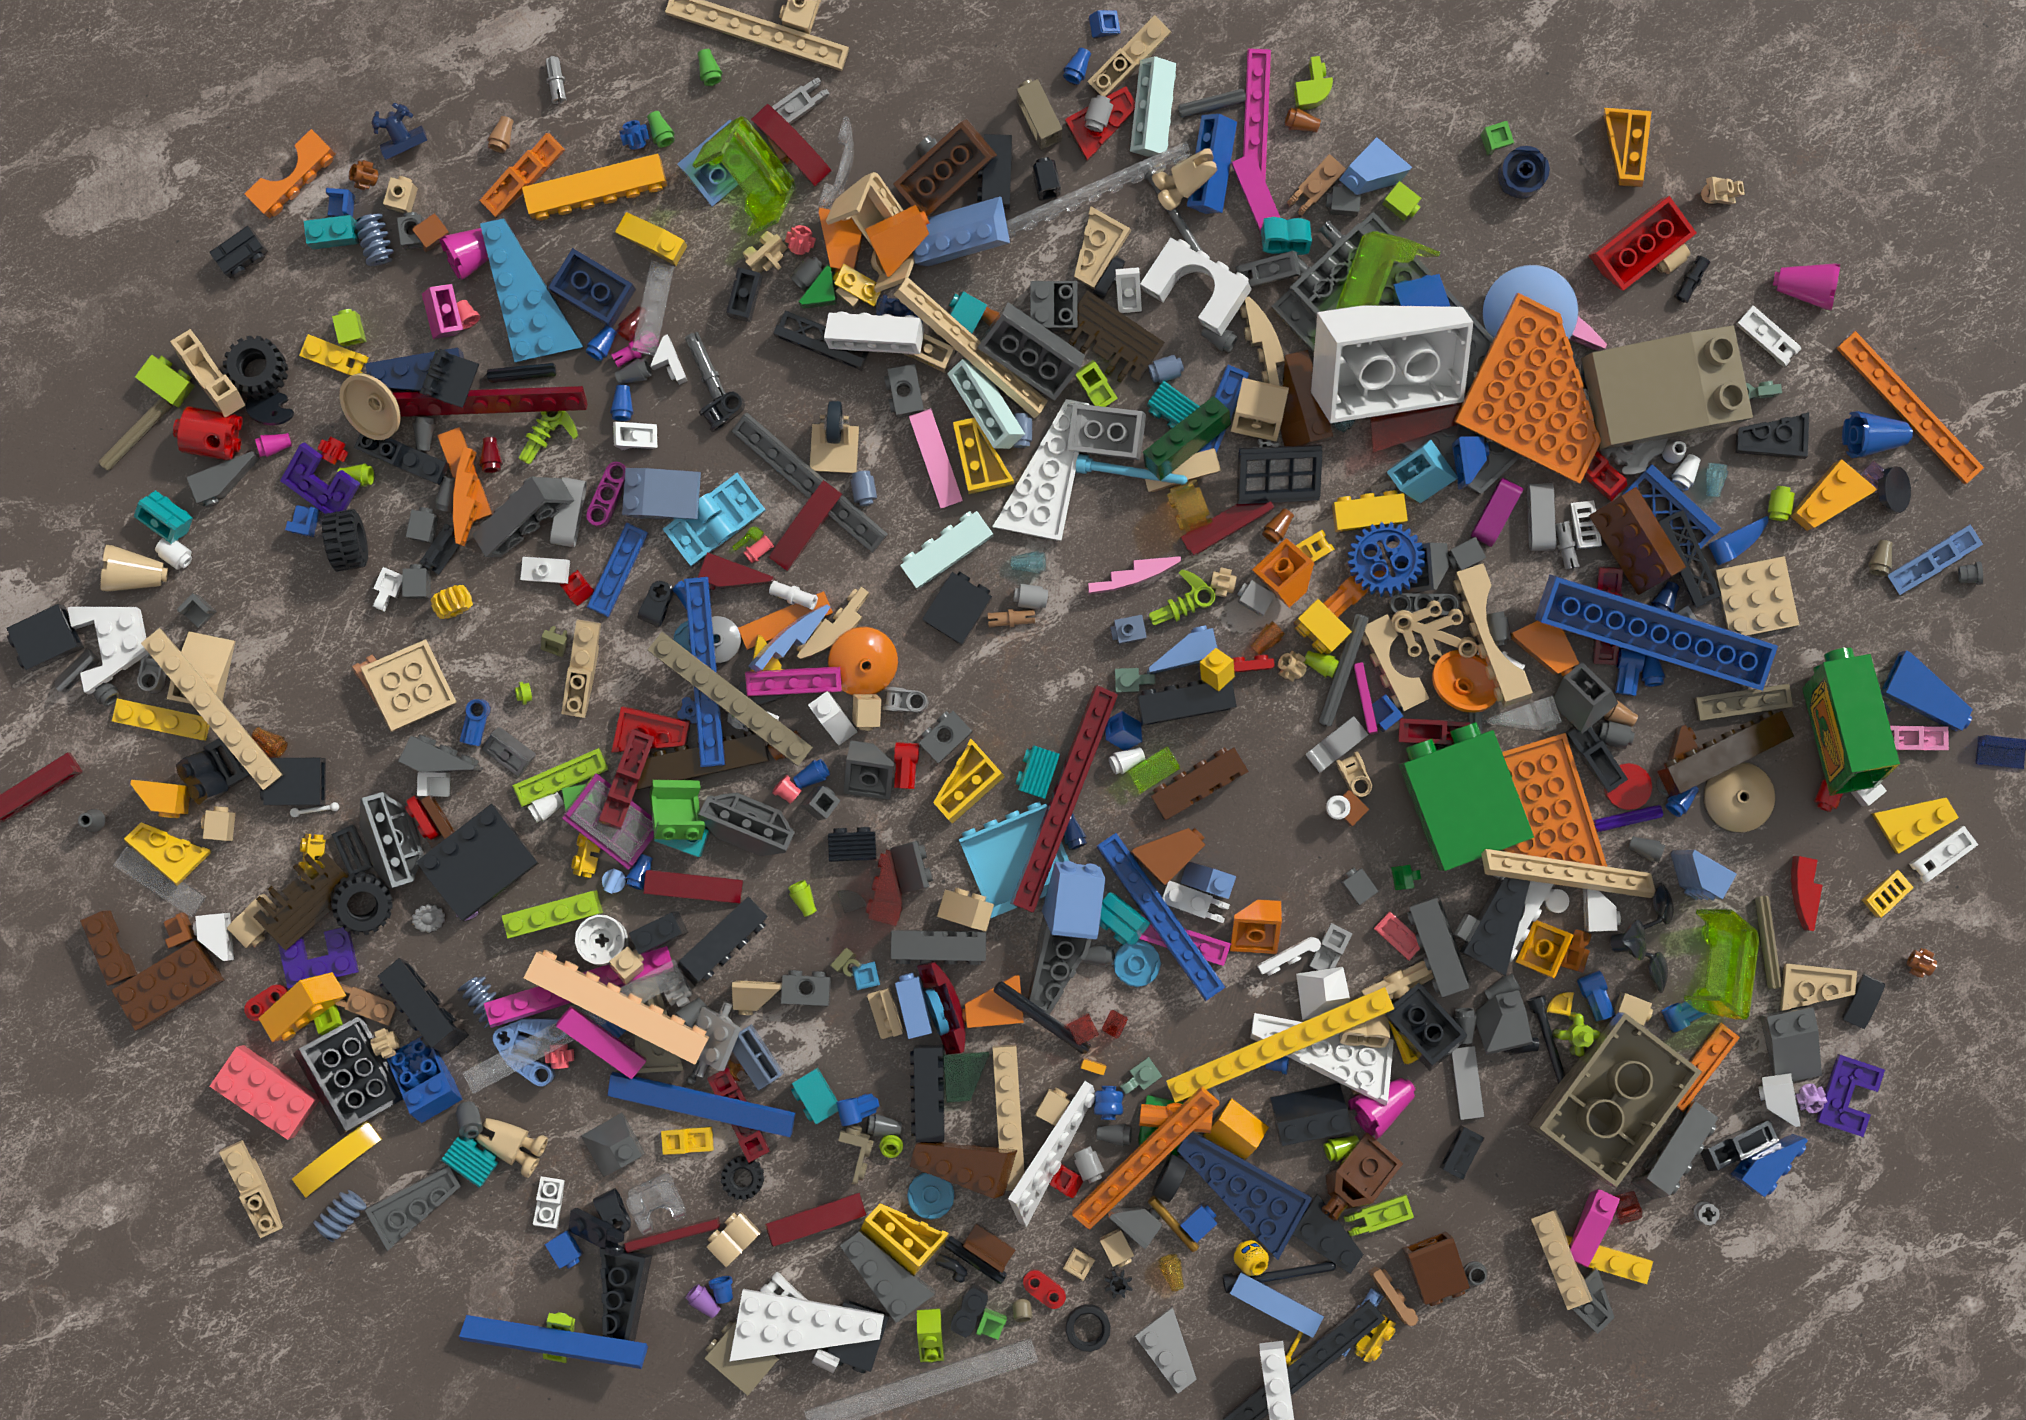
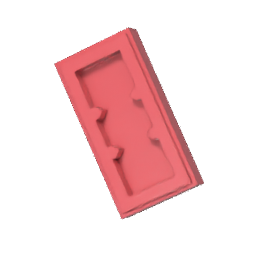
M1390 911L1373 928L1408 961L1420 949L1415 934Z

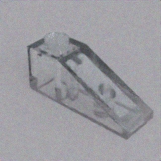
M1553 696L1482 720L1484 725L1532 731L1542 729L1544 733L1557 729L1556 724L1562 722Z

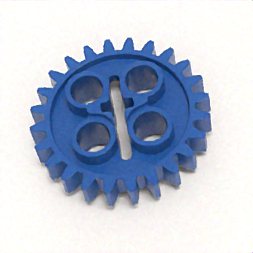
M1381 522L1379 529H1376L1372 524L1371 532L1365 529L1362 530L1364 537L1355 536L1358 544L1351 543L1353 551L1348 552V558L1352 560L1348 561V567L1353 568L1350 570L1351 576H1356L1355 583L1363 582V591L1370 587L1371 595L1378 590L1380 597L1384 595L1385 591H1388L1389 596L1392 597L1393 590H1396L1401 595V588L1403 586L1410 590L1409 582L1417 583L1415 575L1422 576V570L1419 567H1425V561L1421 560L1425 557V553L1420 551L1423 548L1422 543H1416L1418 536L1413 535L1410 537V528L1403 532L1402 524L1395 529L1393 522H1390L1388 528H1385L1384 523ZM1393 541L1399 543L1396 548H1389L1387 546L1388 543ZM1378 542H1381L1384 547L1386 557L1390 560L1391 568L1396 575L1395 577H1392L1389 572L1387 563L1382 557V551L1377 544ZM1369 550H1374L1377 552V554L1373 557H1368L1365 555V553ZM1399 562H1405L1408 564L1407 567L1403 569H1399L1396 567V565ZM1380 570L1386 573L1380 578L1374 576V573Z

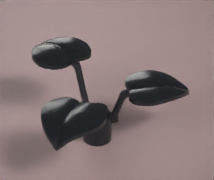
M1659 883L1653 898L1654 909L1658 915L1657 919L1645 925L1640 920H1635L1630 924L1625 933L1612 934L1611 948L1615 953L1629 952L1638 961L1648 957L1650 959L1649 973L1659 993H1663L1668 978L1666 959L1661 952H1656L1654 955L1646 952L1644 938L1645 929L1662 921L1665 925L1670 924L1673 918L1674 906L1671 895L1665 885Z

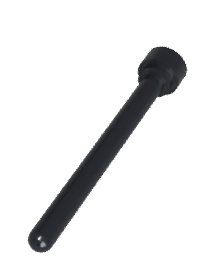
M1540 995L1528 999L1527 1002L1530 1010H1533V1013L1537 1015L1559 1084L1565 1077V1072L1545 1012L1548 1002L1545 995Z
M1325 1262L1264 1272L1260 1275L1249 1277L1263 1283L1334 1271L1336 1264ZM1232 1273L1222 1274L1225 1293H1230L1238 1276Z

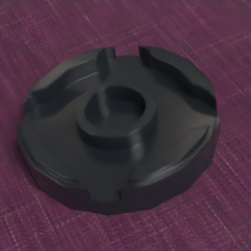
M1888 467L1883 470V478H1879L1878 481L1879 501L1882 506H1886L1888 513H1901L1906 510L1910 502V480L1906 471L1901 467Z

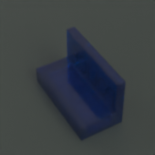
M1990 735L1978 736L1976 764L2024 769L2026 739Z

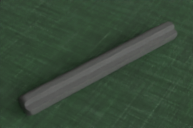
M1356 614L1350 629L1352 632L1348 635L1319 719V723L1325 726L1333 725L1369 620L1365 615Z

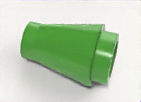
M703 49L697 54L699 58L700 80L706 86L720 83L723 73L715 61L711 50Z
M659 111L650 113L647 119L653 143L657 144L659 148L671 145L675 140L674 131Z

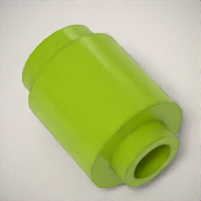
M1777 486L1776 490H1771L1768 506L1769 519L1783 522L1788 521L1789 516L1792 515L1795 496L1794 492H1790L1791 488Z

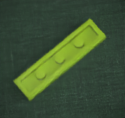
M600 748L512 786L521 807L531 804L532 801L557 793L562 788L571 787L593 777L595 773L601 774L609 769Z

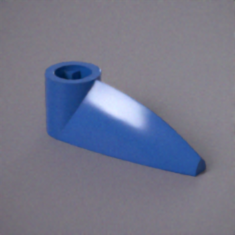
M1768 516L1709 543L1708 546L1717 565L1736 558L1748 549L1762 534L1769 522Z

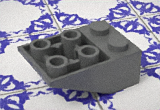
M421 734L418 737L410 736L398 761L419 772L441 773L483 770V767L478 765L479 761L463 754L460 757L456 755L458 752L456 749L442 744L437 746L435 745L437 742L435 739Z

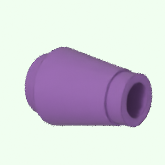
M696 1284L685 1297L689 1301V1305L711 1319L721 1309L705 1286L701 1287L699 1284Z

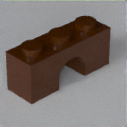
M111 910L101 911L80 920L107 986L117 985L137 975L130 955L122 951L117 941L116 933H119V929Z

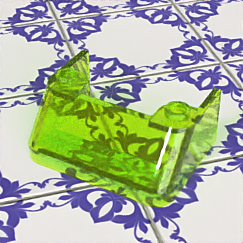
M740 116L732 120L702 146L692 166L696 169L706 163L715 166L722 162L748 195L745 199L744 208L746 213L753 219L747 232L750 237L779 222L795 189V183L790 173L745 117Z
M1377 231L1367 232L1360 241L1336 309L1356 306H1381L1379 301L1394 260L1407 263L1412 261L1416 254L1429 258L1439 257L1441 252L1406 238Z
M1696 909V915L1705 921V925L1702 927V937L1710 945L1705 988H1698L1693 996L1684 995V1001L1699 1012L1735 1020H1746L1749 1017L1759 946L1758 932L1732 909Z

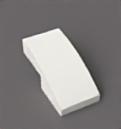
M818 1348L812 1364L834 1373L840 1358Z

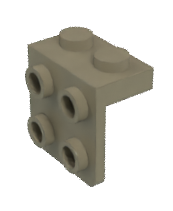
M856 1125L843 1127L838 1140L861 1147L852 1182L857 1185L859 1180L863 1181L868 1164L864 1163V1159L871 1154L874 1142L869 1140L871 1134H866V1132L862 1131V1127Z

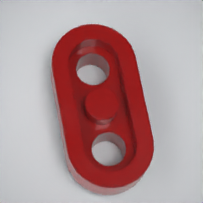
M416 795L407 799L408 805L405 806V809L411 818L415 817L418 821L419 826L417 828L423 838L428 837L432 840L439 836V830L421 800Z
M280 984L272 985L248 1000L244 1008L247 1018L252 1021H260L259 1017L277 1002L273 999V994L277 992L281 998L289 991L288 988ZM254 1005H257L260 1008L258 1014L253 1012Z
M1033 1269L1025 1274L1023 1278L1025 1290L1048 1308L1057 1309L1065 1303L1066 1294L1063 1287L1042 1271ZM1035 1278L1040 1282L1036 1287L1030 1283ZM1052 1293L1058 1294L1059 1298L1056 1301L1050 1300L1049 1296Z

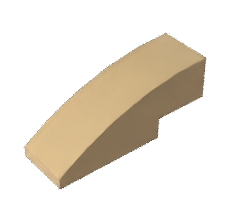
M1213 448L1195 453L1171 473L1184 475L1187 477V482L1220 472L1221 468L1216 451ZM1145 479L1148 492H1156L1174 485H1180Z

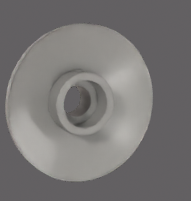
M713 616V634L721 637L719 643H714L716 663H723L736 655L740 648L741 636L737 626L731 620L721 616Z

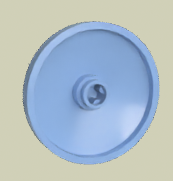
M1539 265L1516 267L1500 276L1489 289L1483 306V321L1486 331L1493 338H1495L1516 293H1520L1560 313L1566 337L1568 336V339H1570L1578 320L1577 298L1570 284L1556 271Z

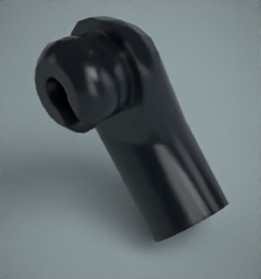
M942 1254L938 1255L936 1265L953 1271L952 1279L963 1283L965 1276H968L967 1269L953 1258Z

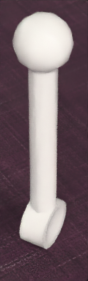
M333 802L328 806L300 810L292 808L290 815L298 817L300 814L326 810L337 811L339 804Z

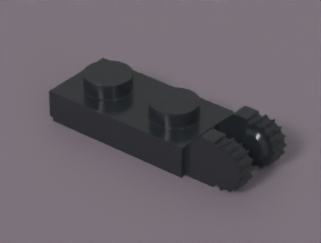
M574 1208L570 1211L569 1232L605 1249V1252L613 1256L622 1254L623 1248L618 1243L624 1241V1233L579 1208Z

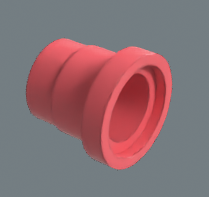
M467 300L457 302L463 329L474 326L480 320L479 313L473 310Z
M785 775L773 789L772 794L775 796L779 795L791 804L801 790L790 781L788 775Z

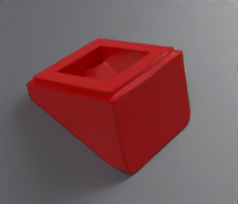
M578 570L568 577V584H559L576 606H579L594 593V589Z
M1061 1164L1060 1169L1053 1176L1049 1185L1064 1195L1074 1198L1084 1181L1080 1174Z

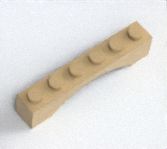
M1479 564L1456 572L1453 586L1456 593H1460L1463 599L1461 607L1464 615H1469L1471 620L1469 628L1472 636H1477L1479 655L1481 658H1485L1488 665L1485 667L1489 680L1493 679L1496 688L1493 690L1496 700L1498 702L1501 701L1503 707L1530 699L1533 692L1525 671L1515 666L1501 653L1489 632L1486 619V604L1492 584L1484 564Z
M1016 1045L993 1046L999 1149L1017 1150L1006 1191H1011L1015 1189L1024 1175Z

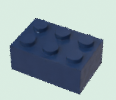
M574 248L571 249L548 287L556 296L611 328L615 325L636 290L632 283Z

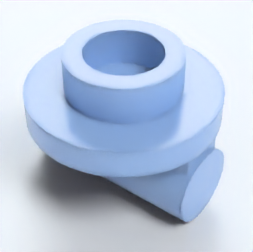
M614 868L608 870L602 877L604 890L611 894L621 891L626 884L625 875L620 870Z

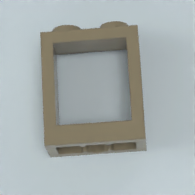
M1029 79L1019 85L1020 88L1017 89V103L1040 150L1062 141V127L1039 80L1032 81Z

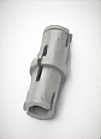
M1569 521L1555 524L1560 544L1557 546L1558 550H1561L1565 570L1580 567L1575 551V546L1577 545L1576 541H1573Z

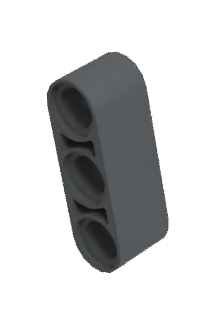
M1402 593L1390 598L1387 607L1389 612L1394 615L1398 612L1394 607L1395 599L1403 600L1405 603L1404 610L1411 613L1419 610L1417 606L1419 599H1424L1427 603L1438 601L1440 604L1444 599L1449 600L1452 604L1451 610L1458 609L1459 604L1456 597L1451 594ZM1433 606L1430 610L1437 611L1439 607ZM1442 609V613L1437 617H1446L1449 612Z

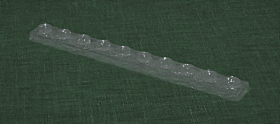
M1187 142L1006 221L1009 239L1016 236L1015 232L1022 229L1028 231L1037 227V223L1042 220L1048 222L1059 217L1058 213L1065 210L1068 212L1074 211L1085 201H1089V203L1102 198L1101 194L1108 191L1110 193L1117 192L1128 182H1132V184L1140 182L1145 178L1144 175L1151 172L1153 174L1160 173L1166 169L1167 165L1173 162L1175 165L1187 159V156L1191 155Z
M674 959L621 987L620 992L627 996L630 993L642 998L641 1003H644L686 979ZM584 1008L578 1010L599 1026L608 1022ZM556 1023L470 1068L463 1072V1075L474 1094L575 1039L556 1027Z
M1028 1338L805 1410V1416L807 1420H860L1036 1363L1038 1358L1032 1339Z

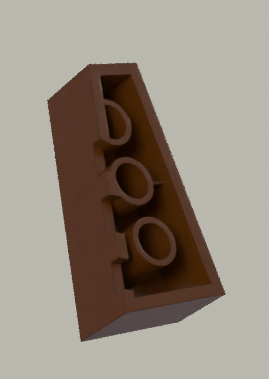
M920 1142L915 1145L910 1167L995 1199L1005 1195L1017 1150L958 1145L946 1142Z

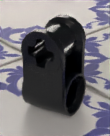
M734 391L727 392L703 407L699 414L705 417L711 426V432H715L739 415L745 408V402L738 393ZM731 398H738V406L734 409H729L728 401Z
M660 580L652 583L640 607L637 618L660 627L673 597L672 586ZM664 585V590L667 591L666 595H661L659 598V593L656 592L657 588H662Z
M616 1188L593 1198L594 1206L604 1222L612 1225L613 1228L622 1233L629 1231L632 1223L631 1218ZM622 1220L624 1225L621 1228H616L614 1224Z

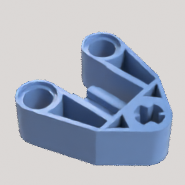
M524 1018L497 1029L493 1034V1042L506 1064L537 1086H544L552 1082L555 1077V1071L547 1063L515 1052V1049L537 1055L541 1047V1041L520 1034L524 1032L553 1041L564 1039L568 1034L563 1032L561 1036H556L552 1031L553 1025L560 1018ZM508 1032L507 1037H509L510 1040L503 1043L504 1039L500 1036L501 1034ZM540 1068L548 1072L546 1081H541L537 1076Z

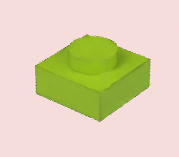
M335 1004L314 1019L318 1034L322 1036L343 1025L337 1005Z

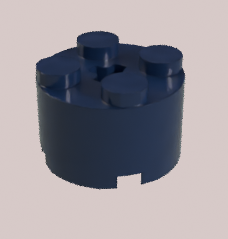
M1521 146L1514 149L1506 156L1499 168L1498 179L1503 192L1515 198H1528L1535 195L1548 179L1550 172L1549 162L1535 147ZM1521 169H1524V173L1527 174L1526 176H1524L1523 173L1520 172Z

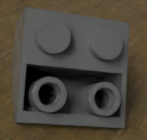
M1030 281V318L1052 333L1076 329L1077 281Z
M1583 662L1564 676L1552 700V705L1581 734L1618 704L1612 690Z
M914 841L890 848L902 894L930 887L929 882L933 881L930 867L925 868L923 859L927 858L924 844L919 845V841Z

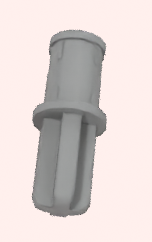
M551 56L546 58L548 73L546 81L550 85L552 103L558 104L559 95L560 104L567 101L563 84L565 77L562 76L559 58Z

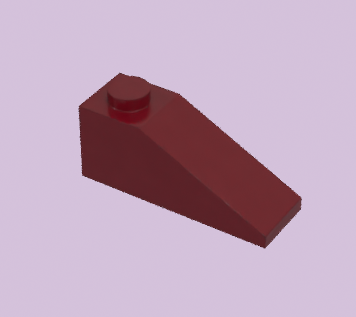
M708 552L698 575V578L708 577L709 589L714 591L716 587L721 589L771 584L775 581L773 576Z

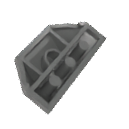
M384 792L361 798L360 828L374 870L390 889L413 882L419 868L416 861L424 853L412 818L403 805L388 797Z
M737 792L715 797L707 796L698 814L699 819L705 822L706 827L716 838L759 856L786 853L795 833L780 810Z

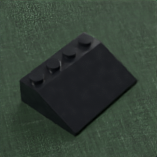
M492 803L416 861L429 881L463 922L539 864L504 814Z
M361 1015L293 1053L340 1136L403 1100L388 1061L382 1055L376 1056L372 1049L371 1039L374 1037Z

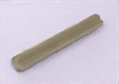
M163 397L160 398L99 460V464L104 469L110 470L172 407L171 403Z
M1758 896L1755 898L1767 986L1769 989H1777L1782 984L1770 900L1768 896Z

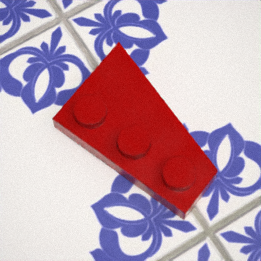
M1127 86L1107 96L1110 99V103L1113 104V109L1107 126L1103 128L1102 132H1096L1085 127L1086 121L1084 119L1088 107L1065 119L1069 130L1087 161L1135 111V101Z
M622 706L611 753L625 750L632 729L653 736L654 740L651 748L684 746L687 743L691 722Z

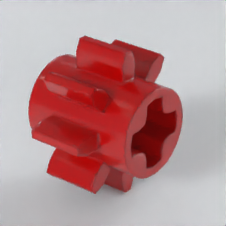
M331 436L328 441L322 439L317 448L322 451V459L336 465L338 460L344 462L349 453L343 450L346 446L345 443Z

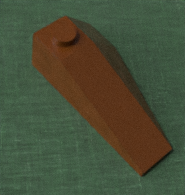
M1308 350L1285 355L1283 387H1288L1289 390L1280 426L1284 446L1313 445L1329 441L1333 437L1330 422L1311 393L1313 365Z

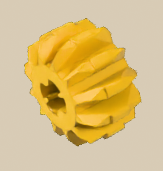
M464 585L447 587L434 594L431 598V606L439 619H449L463 614V612L469 610L473 603L472 597Z

